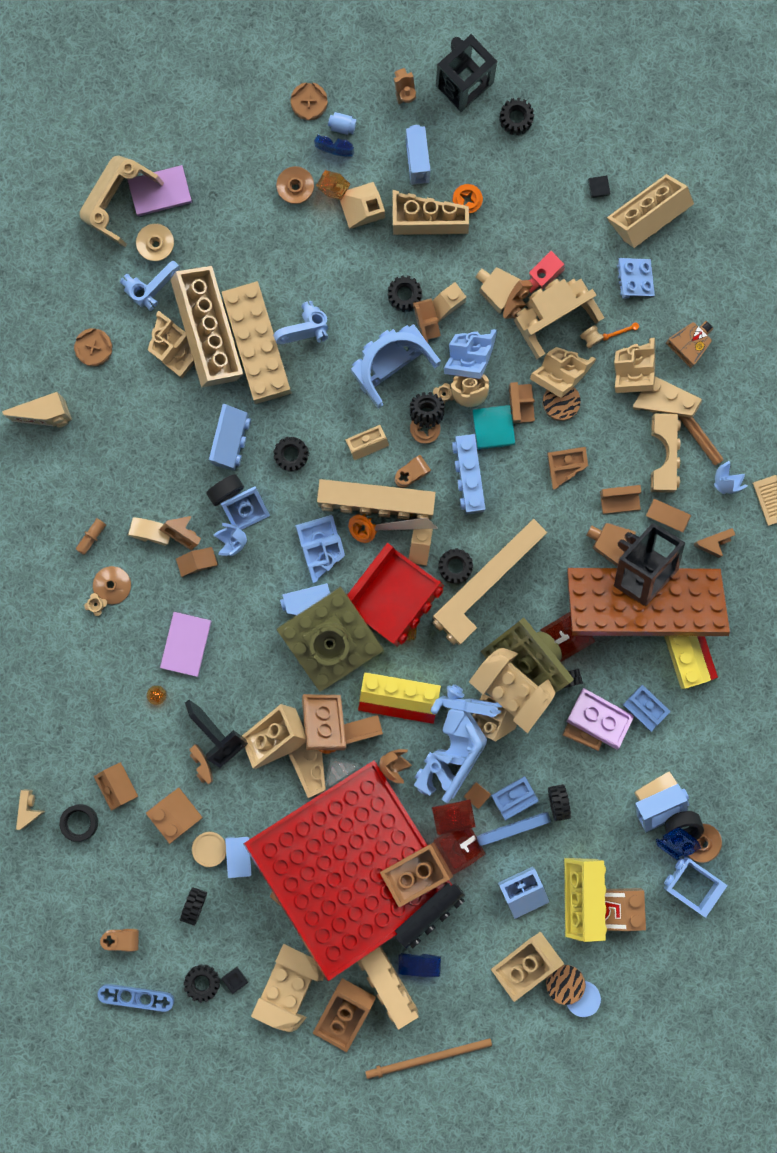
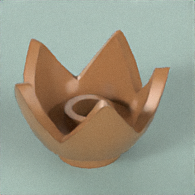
M393 750L381 757L379 768L386 778L393 782L404 784V780L398 772L412 766L406 759L400 756L407 753L408 750Z

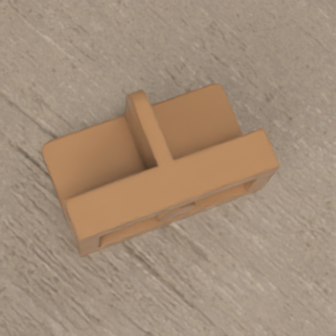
M432 299L413 303L419 331L428 343V339L441 336L438 326L439 321L435 314Z
M518 382L510 383L509 395L513 423L534 422L532 385H518Z

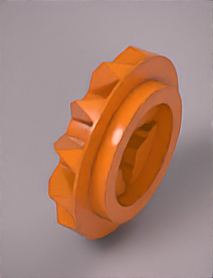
M464 184L455 190L452 200L455 204L469 206V213H475L481 207L483 197L481 191L476 186ZM471 194V201L473 203L468 202L464 205V198L462 197L467 198Z
M356 514L349 520L348 524L351 535L362 543L371 542L377 533L375 530L376 525L371 522L372 518H366L365 514ZM362 525L366 527L364 531H360Z

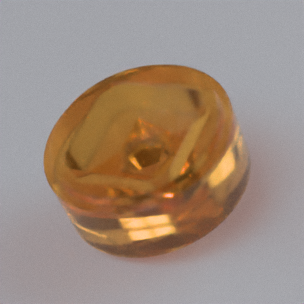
M152 686L147 691V699L151 704L160 705L167 698L166 690L161 686Z

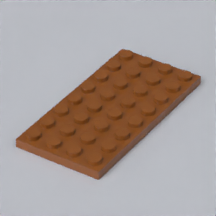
M617 568L567 569L572 636H729L730 634L721 569L679 568L677 573L646 607L614 587Z

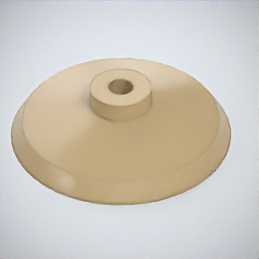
M202 833L193 842V857L202 866H217L226 856V843L217 833Z

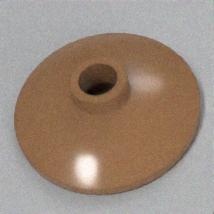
M293 166L280 173L276 187L278 194L284 201L291 204H299L305 202L312 195L314 180L306 169ZM297 184L299 189L294 190L292 186Z
M105 567L96 574L93 580L94 593L98 594L99 598L106 599L107 604L122 602L127 598L131 590V581L128 574L119 567ZM110 581L114 583L113 588H108Z
M703 824L704 833L698 840L684 844L687 855L696 862L706 863L712 861L720 853L722 847L721 835L715 827L709 824ZM707 841L708 845L706 848H704L703 844Z

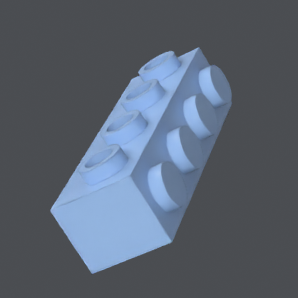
M475 434L456 436L455 442H452L453 454L457 453L458 461H455V470L460 474V480H457L458 490L462 491L463 498L460 499L461 510H465V515L482 513L485 511Z

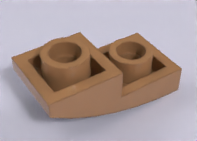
M519 280L512 289L503 312L505 319L517 318L516 313L526 306L522 299L529 294V290L533 286L529 280Z
M653 499L646 514L647 517L683 533L692 516L656 499Z
M195 744L189 750L191 751V758L196 763H201L196 769L198 772L196 775L202 783L207 782L210 784L213 781L209 762L201 748Z

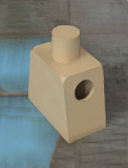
M495 268L491 275L484 269H481L475 277L483 283L479 291L480 294L501 314L512 289L520 279L499 268Z

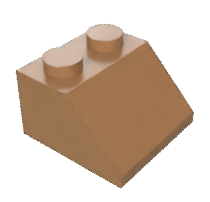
M177 788L146 812L147 816L169 844L203 818L180 788Z

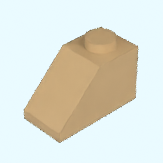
M456 282L439 293L433 300L435 314L439 322L466 302V295Z

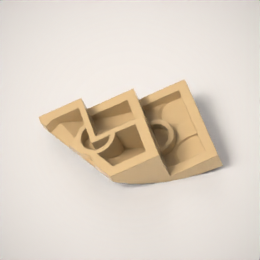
M158 311L148 351L179 377L183 378L194 364L186 332Z
M650 338L648 344L642 346L634 344L628 348L616 351L614 361L616 393L654 391L655 338Z
M555 347L545 355L543 365L531 374L530 380L562 398L583 378L596 359L590 357L589 360L578 357L576 352Z

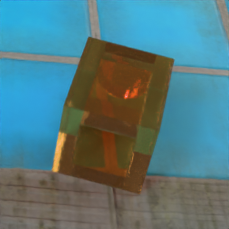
M325 170L316 187L327 197L342 200L350 183L340 173Z

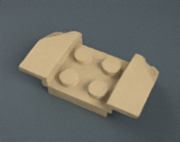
M505 648L498 649L481 664L469 683L483 695L485 693L489 694L515 717L513 721L528 733L552 701L555 690L549 680L537 686L517 669L511 662L518 653Z
M283 944L275 961V967L251 1017L273 1028L293 1032L307 1018L304 1015L298 1014V1011L311 981H323L324 975L312 957Z

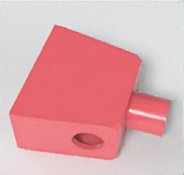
M552 251L529 272L531 277L529 281L533 285L529 290L530 293L538 287L543 290L565 270L564 263ZM540 273L546 274L544 278L538 277Z

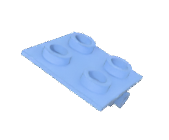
M619 258L617 268L619 272L618 279H621L619 284L622 285L620 286L622 299H628L630 296H655L651 259Z

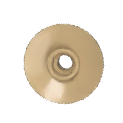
M150 224L142 228L138 233L136 246L138 252L145 259L161 261L172 252L174 238L167 227L161 224ZM154 242H159L158 247H153Z

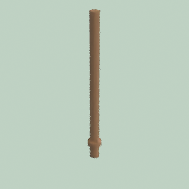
M491 1039L481 1040L383 1067L379 1065L376 1066V1069L365 1071L367 1079L377 1076L381 1078L383 1075L491 1047Z

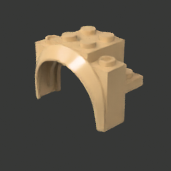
M558 279L552 281L545 287V291L539 289L528 297L530 299L526 303L528 309L524 308L516 313L518 317L514 319V322L532 350L536 360L545 354L535 335L540 329L545 328L580 305L586 310L595 324L604 319L603 314L593 299L596 293L593 289L588 291L582 279L578 281L572 279L569 282H566L565 279L560 282Z

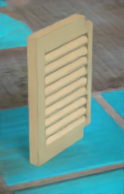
M774 475L752 483L768 526L777 523V476Z

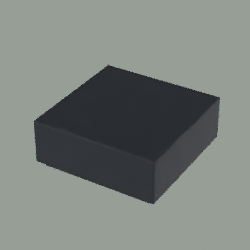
M607 175L588 179L591 198L610 195Z
M238 966L221 978L232 995L249 982Z

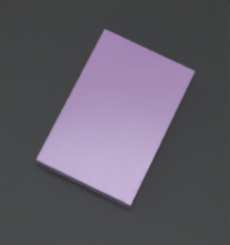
M182 165L153 172L164 182L163 186L145 175L128 179L137 216L192 203Z
M174 612L160 668L198 677L212 621Z
M583 688L566 722L618 750L634 716Z

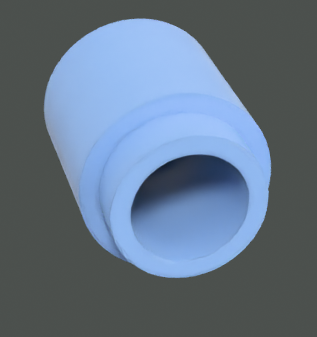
M335 112L334 116L330 115L328 126L331 127L333 132L345 135L354 134L357 119Z

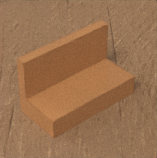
M641 486L602 489L600 491L602 513L641 510L639 499Z
M378 715L344 724L346 744L383 734Z
M121 762L94 776L111 811L138 797Z

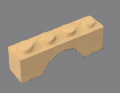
M654 414L652 416L651 436L658 438L665 446L666 460L661 468L651 473V492H675L680 486V477L677 476V469L680 468V457H677V450H680V439L677 438V431H680L681 421L678 420V414Z

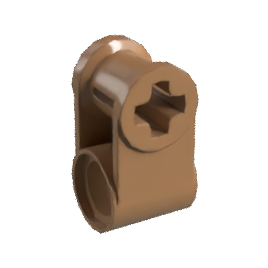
M418 455L397 471L395 483L401 488L408 487L416 480L427 475L431 469L423 457ZM400 474H402L403 476H408L407 482H405L404 480H399L401 477Z
M108 930L101 937L100 944L105 950L137 951L139 930ZM108 936L115 940L112 944H109V941L106 940Z

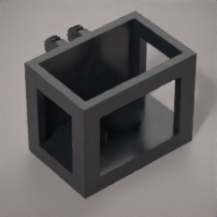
M472 34L464 41L459 37H454L451 40L450 48L452 51L437 64L436 87L460 112L494 83L497 60ZM472 48L486 61L480 67L471 59ZM469 67L473 73L463 81L459 74ZM481 80L482 83L468 95L469 89Z
M654 523L640 537L627 532L624 537L625 540L621 539L617 543L619 549L625 553L619 558L614 587L645 607L679 570L685 546L684 541ZM657 535L675 545V549L667 558L654 551Z

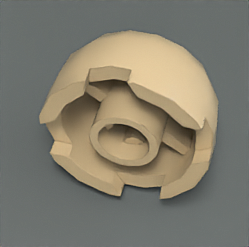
M484 374L481 379L455 376L451 384L452 396L461 406H478L488 396L489 380Z

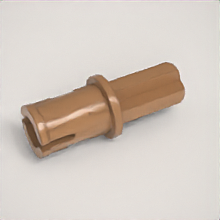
M96 518L89 530L84 532L85 535L77 545L76 550L85 555L92 544L98 541L97 537L106 524Z

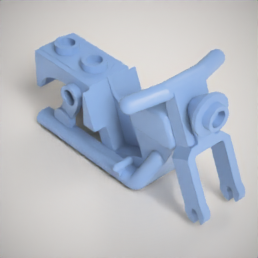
M455 684L447 686L448 697L441 696L435 700L431 707L432 714L438 713L442 705L452 708L448 711L443 726V733L449 736L451 746L448 750L438 749L434 753L430 752L424 761L427 764L424 769L420 768L415 776L417 781L414 784L420 793L430 796L436 791L432 782L433 773H436L442 783V788L446 791L442 797V800L446 803H449L451 798L454 799L487 744L485 735L471 713L495 717L502 712L497 708L502 707L498 702L464 699L463 689ZM452 763L462 766L455 776L447 764Z

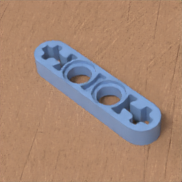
M544 812L476 837L479 846L547 824L551 820L548 812Z
M105 984L98 991L99 1000L106 1004L161 1012L169 1011L174 1004L173 996L167 992ZM109 989V993L115 994L116 989L119 990L117 1000H114L116 996L112 995L106 999L102 992ZM124 991H128L132 995L131 1000L128 1002L123 1001L121 998V994ZM148 994L151 997V1002L143 1004L140 1000L141 995ZM155 995L158 996L156 1000H163L164 997H167V1001L170 1004L163 1007V1003L157 1002L156 1006H153Z

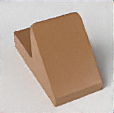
M191 516L168 520L159 529L190 550L195 548L201 540L194 531L186 529Z
M733 528L699 540L694 543V546L720 558L723 554L718 542L720 545L730 542V537L735 536Z

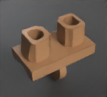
M405 68L395 71L394 84L398 104L414 101L416 91L412 72L407 73Z

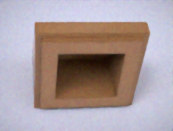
M475 782L464 795V798L479 809L491 794Z

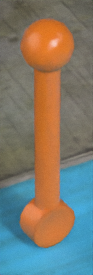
M635 322L630 327L610 334L605 333L602 340L607 341L610 337L632 329L638 330L639 324Z

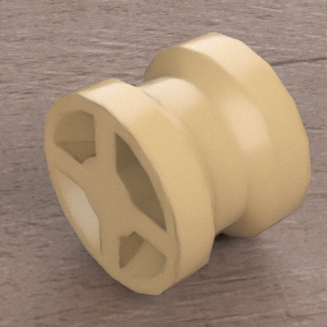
M596 325L580 335L581 339L587 342L586 346L588 348L593 347L604 338L602 334L598 333Z

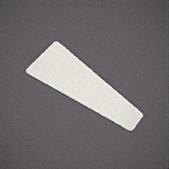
M428 518L377 524L375 526V530L438 528Z

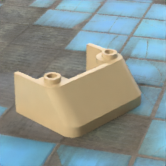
M114 156L109 161L82 206L80 218L89 226L126 247L127 244L120 237L105 229L109 223V215L105 211L107 205L124 178L133 179L140 172L163 186L164 182L157 174L134 160L122 156Z

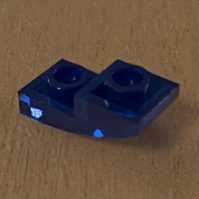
M319 134L314 140L315 147L327 153L344 157H353L354 147L348 140L338 138L333 144L329 137H322Z
M406 953L399 955L398 974L419 977L440 976L441 956L428 954L418 956Z

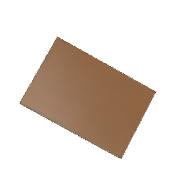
M303 694L302 705L306 750H345L346 740L341 695Z

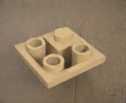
M374 182L346 190L341 195H338L349 229L385 218V210Z
M481 695L480 700L497 702L488 695ZM497 707L502 712L495 717L476 713L472 715L485 737L494 741L515 730L517 726L513 721L515 717L503 707Z

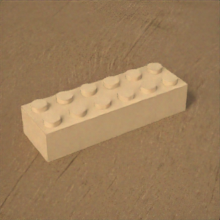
M212 266L176 271L170 280L201 388L237 381L243 375Z
M258 281L221 292L254 403L258 404L292 394L277 343L273 337L274 333Z
M320 479L317 504L323 511H333L334 508L340 509L342 513L349 514L353 510L359 511L360 515L365 514L367 516H371V513H379V517L390 518V515H398V519L409 520V517L432 519L436 492Z

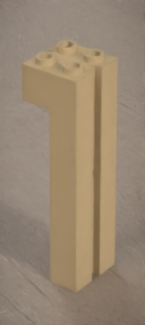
M533 519L432 617L434 619V626L439 631L443 629L448 634L446 638L453 645L455 643L460 645L477 629L464 613L544 537L547 532Z

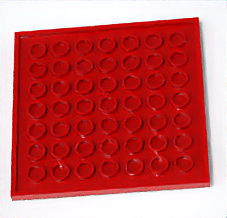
M375 760L243 843L327 981H330L397 935L395 930L447 883H450L452 886L448 880L405 905L398 907L380 872L428 845Z

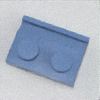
M643 685L623 703V706L650 732L671 712Z
M525 776L491 795L505 820L539 801Z

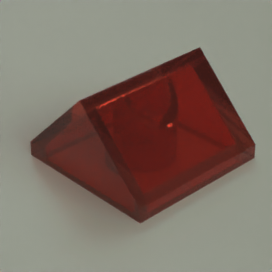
M470 799L432 807L437 835L476 827Z

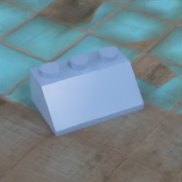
M226 404L222 405L209 457L212 465L235 470L236 466H240L242 455H239L240 449L245 446L246 437H244L245 429H249L251 422L247 412Z

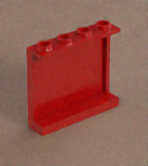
M387 543L347 595L367 625L398 647L406 642L411 629H415L418 626L421 616L431 609V603L434 599L441 596L444 591V585L440 580H436Z

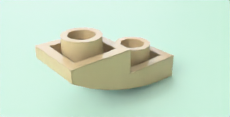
M132 518L128 536L145 542L149 540L164 546L168 545L170 536L159 530L163 525L162 523L142 518Z
M669 771L643 786L634 794L641 801L676 785L677 782Z

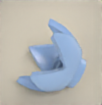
M730 461L718 467L714 486L720 493L732 494L748 487L746 484L740 486L745 474L729 475Z
M222 523V526L226 528L214 534L216 538L225 543L218 555L234 556L245 546L247 542L246 534L235 525Z

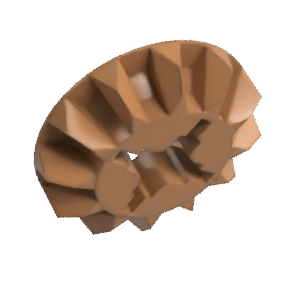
M412 421L410 425L411 435L421 444H430L436 440L441 430L440 424L436 423L435 427L428 430L427 436L424 431H418L422 428L419 427V423L416 425Z

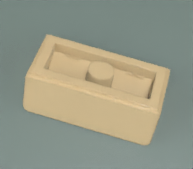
M381 425L345 439L354 460L389 446Z

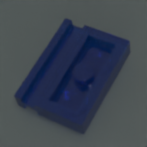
M680 827L663 835V839H656L657 846L677 861L680 860V856L686 857L701 849L699 841Z

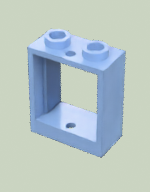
M413 125L406 128V149L411 185L429 183L430 163L425 126Z
M679 784L635 803L637 817L645 833L665 824V821L670 816L688 811L689 796L684 788H680Z
M685 856L684 859L681 858L676 863V871L673 875L670 874L666 878L664 889L706 918L728 885ZM688 865L714 882L699 906H696L672 889Z

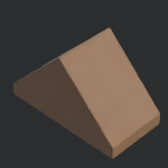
M212 547L194 550L176 558L181 577L218 565Z

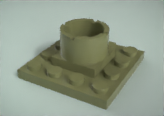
M341 586L276 629L319 692L384 651V648ZM331 640L333 644H328L327 641Z
M522 618L481 650L486 659L494 651L501 648L518 653L511 663L537 686L549 680L555 693L574 680L568 670L560 663L562 653L559 645L547 633L535 632L525 618Z

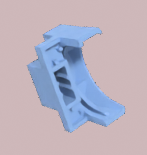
M414 324L410 327L408 325L403 327L399 332H395L394 329L390 332L386 330L379 336L380 339L374 343L371 341L363 347V360L360 358L352 364L351 373L359 382L361 390L364 394L367 393L378 409L383 406V401L374 387L415 358L423 354L434 369L440 366L441 360Z

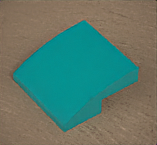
M510 405L472 409L477 450L515 445Z

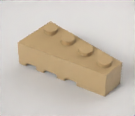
M393 190V235L468 234L469 206L446 201L443 203L434 201L433 198L427 197L425 199L416 197L414 194L408 193L406 195Z
M381 946L357 961L361 970H366L369 976L367 977L369 984L372 988H376L379 1001L387 1008V1014L398 1030L419 1018L416 1005Z

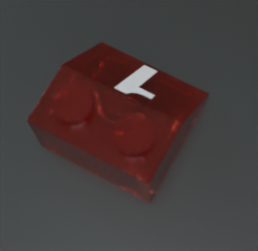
M570 612L540 629L541 632L550 635L554 642L559 645L562 653L560 662L596 642L593 636H572Z
M467 820L433 838L452 875L470 866L486 854L482 846H479L477 837Z

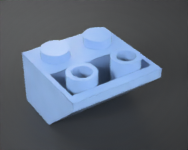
M533 866L498 882L514 919L549 903L544 887Z

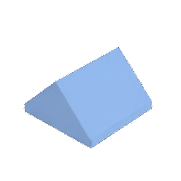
M256 487L221 503L231 524L241 530L270 516Z

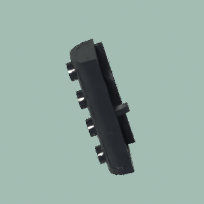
M447 883L395 930L398 934L395 938L406 949L409 946L413 949L421 942L419 937L424 932L426 935H429L436 928L433 925L438 920L443 922L451 915L448 911L453 906L457 909L465 902L463 899L466 896L456 883L452 886L450 883Z

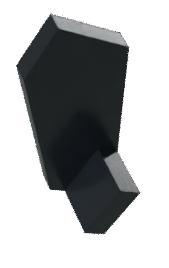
M191 700L185 702L189 717L216 745L206 754L207 760L221 768L248 745L247 740L234 730L225 737L201 707Z

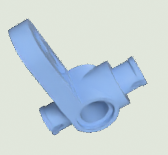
M171 261L148 285L142 283L137 277L132 279L129 274L124 275L125 279L121 278L120 283L125 287L124 292L140 307L146 306L149 311H152L154 308L151 304L155 307L158 304V301L153 297L166 285L175 272L179 271L180 266L175 261ZM139 290L145 291L142 297H136V293Z
M307 301L301 306L304 311L302 317L305 323L281 328L273 334V337L277 344L290 343L311 337H316L319 343L321 340L324 342L329 337L326 333L328 330L326 324L327 316L320 311L319 307H314L312 301H309V304Z

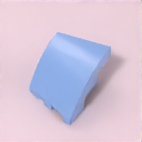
M493 329L490 334L480 335L478 331L468 334H455L449 344L450 358L444 367V374L481 379L493 350L497 330Z
M332 515L295 525L313 583L318 581L322 574L329 571L336 562L345 556L341 538L337 533Z

